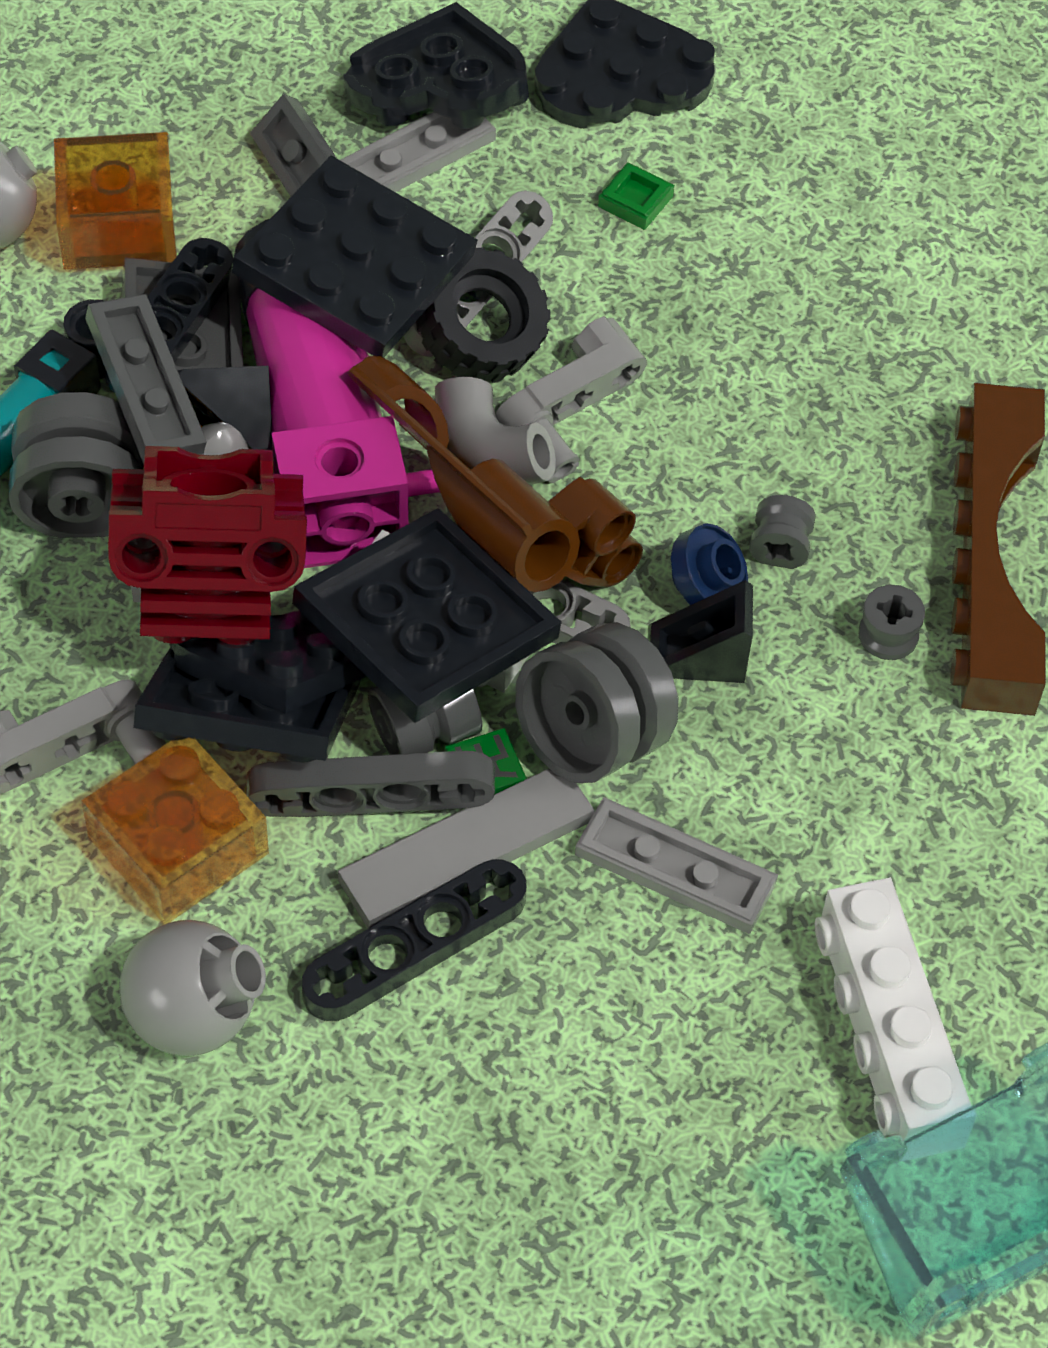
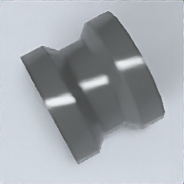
M772 495L764 498L757 507L755 522L758 528L751 536L749 550L752 557L761 564L794 569L802 566L808 560L811 545L808 536L813 532L816 519L814 509L806 501L793 496Z
M889 584L877 587L869 593L864 602L863 618L859 624V640L863 648L871 655L884 660H897L905 658L912 653L918 644L919 631L925 618V606L921 598L911 589L901 585Z

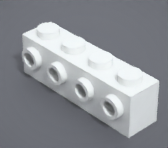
M891 877L828 890L822 915L815 919L816 939L822 955L830 957L835 972L834 990L836 1000L842 1014H849L855 1032L854 1051L861 1072L869 1074L875 1092V1116L881 1133L884 1136H890L898 1161L963 1147L975 1114Z

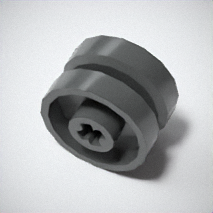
M87 392L58 393L37 399L19 412L12 430L11 452L14 463L10 469L8 494L11 510L25 525L44 535L58 538L109 536L112 470H143L144 468L143 461L118 401Z
M614 622L597 624L576 634L567 642H559L538 652L526 661L516 681L515 707L524 736L536 756L556 775L574 783H595L616 772L627 763H633L654 752L670 740L678 723L679 698L672 672L659 650L638 630Z

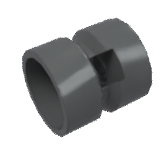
M377 686L368 691V703L373 722L389 755L428 753L434 750L435 738L448 746L478 735L482 731L481 712L473 689L417 723H414Z

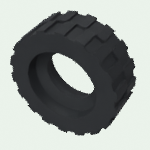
M485 248L475 249L474 256L416 321L417 332H421L423 338V346L426 351L429 350L435 357L434 361L439 366L446 367L456 377H473L484 381L491 380L492 383L502 381L506 375L510 374L512 376L518 372L541 347L540 344L546 339L549 331L547 323L551 320V312L547 308L546 303L548 297L545 290H542L539 286V279L533 272L530 273L523 266L524 263L517 258L512 259L506 256L505 252L496 249L494 251H487ZM480 290L497 299L506 309L509 316V326L506 334L497 340L484 341L467 331L457 316V304L460 297L467 292Z

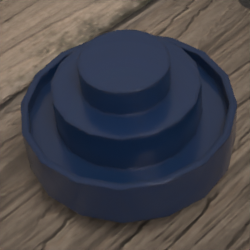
M705 523L680 533L673 543L670 558L673 583L689 605L739 582L748 581L747 564L740 547L733 537L720 526Z

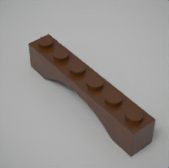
M974 383L969 405H959L957 410L955 440L965 441V452H958L956 457L954 487L964 488V500L957 499L953 534L964 536L963 548H956L952 583L963 585V598H955L951 632L952 634L962 635V649L955 648L953 651L950 683L953 686H961V709L1035 716L1046 685L1045 631L1025 610L1011 587L1000 558L997 535V520L1002 505L1015 487L1035 470L1045 437V389Z

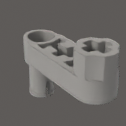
M602 316L589 323L574 338L572 343V350L578 356V359L527 385L525 389L509 397L495 414L499 423L505 426H521L537 422L547 430L552 440L556 457L555 473L552 479L548 480L550 483H555L574 472L579 465L578 461H580L578 455L573 453L553 425L633 383L646 368L647 359L614 318Z
M130 679L120 680L105 687H99L18 725L9 710L0 711V793H6L114 740L121 741L139 770V775L144 780H154L168 773L174 767L177 759L174 751L169 748L164 739L155 736L152 731L133 728L135 704L142 692L136 682Z

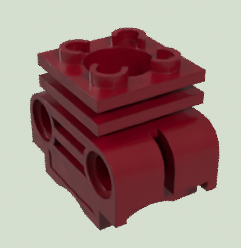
M145 446L144 470L113 469L111 505L109 510L108 558L110 568L117 579L128 586L141 588L140 636H153L160 642L171 644L186 642L191 637L219 638L220 641L233 645L248 644L255 639H270V592L285 590L294 585L301 577L305 566L307 516H305L303 475L273 474V450L238 449L221 455H202L179 447Z

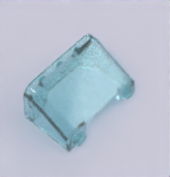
M1048 1043L1033 1050L1022 1059L1021 1063L1026 1070L1017 1078L1012 1086L906 1140H903L901 1135L885 1138L882 1131L877 1130L858 1139L844 1151L848 1158H846L840 1168V1174L897 1312L914 1341L927 1337L1048 1272Z

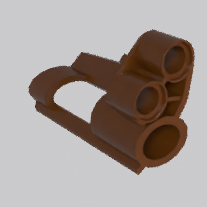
M368 356L347 372L349 377L393 416L399 422V425L427 450L434 479L444 503L457 525L528 591L540 592L548 590L560 583L565 576L583 585L610 587L625 580L639 564L643 554V547L630 535L636 523V515L596 479L589 478L584 480L580 476L547 501L502 460L494 458L486 460L471 469L447 448L449 443L448 424L440 406L395 363L381 356ZM404 399L405 409L400 407L396 401Z

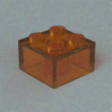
M168 132L54 138L56 223L63 269L124 266L125 258L172 263L177 256Z
M194 738L178 741L171 740L81 800L88 838L163 924L173 921L269 854L266 816Z

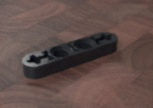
M197 238L185 244L147 297L160 329L172 335L171 339L165 341L174 363L228 286L234 258L230 249L217 240ZM204 266H207L202 278L195 274L196 269L201 270ZM174 294L185 295L194 299L196 304L181 305L171 301L169 296ZM106 371V372H105V381H106V384H107V386L111 389V391L115 393V391H114V389H113V386H112V384H111V381H110V379H109V376H108V374H107V371Z
M492 859L483 862L318 957L306 967L302 976V996L306 1009L314 1017L324 1021H339L348 1018L511 922L521 914L526 904V878L522 870L514 863L503 859ZM493 882L498 888L509 885L508 900L502 901L497 895L484 899L486 897V884ZM478 903V919L473 917L470 908ZM448 912L454 914L462 925L455 934L448 937H438L431 934L424 924L426 919L432 914ZM394 944L403 949L407 957L399 967L382 969L376 967L371 962L369 956L371 951L379 945ZM351 961H358L362 976L369 983L363 984L360 973L353 976ZM325 978H329L333 984L345 981L343 983L344 996L336 999L330 992L319 996L321 993L320 981Z

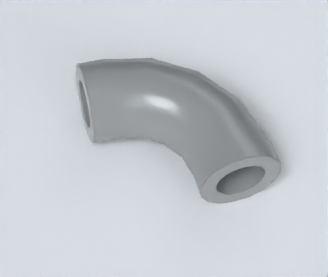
M473 377L448 378L435 386V401L440 406L448 424L449 443L447 448L469 468L472 469L479 463L494 458L505 462L529 485L552 479L556 467L555 450L547 430L541 424L534 422L521 426H505L499 423L495 417L493 407V387L482 379Z

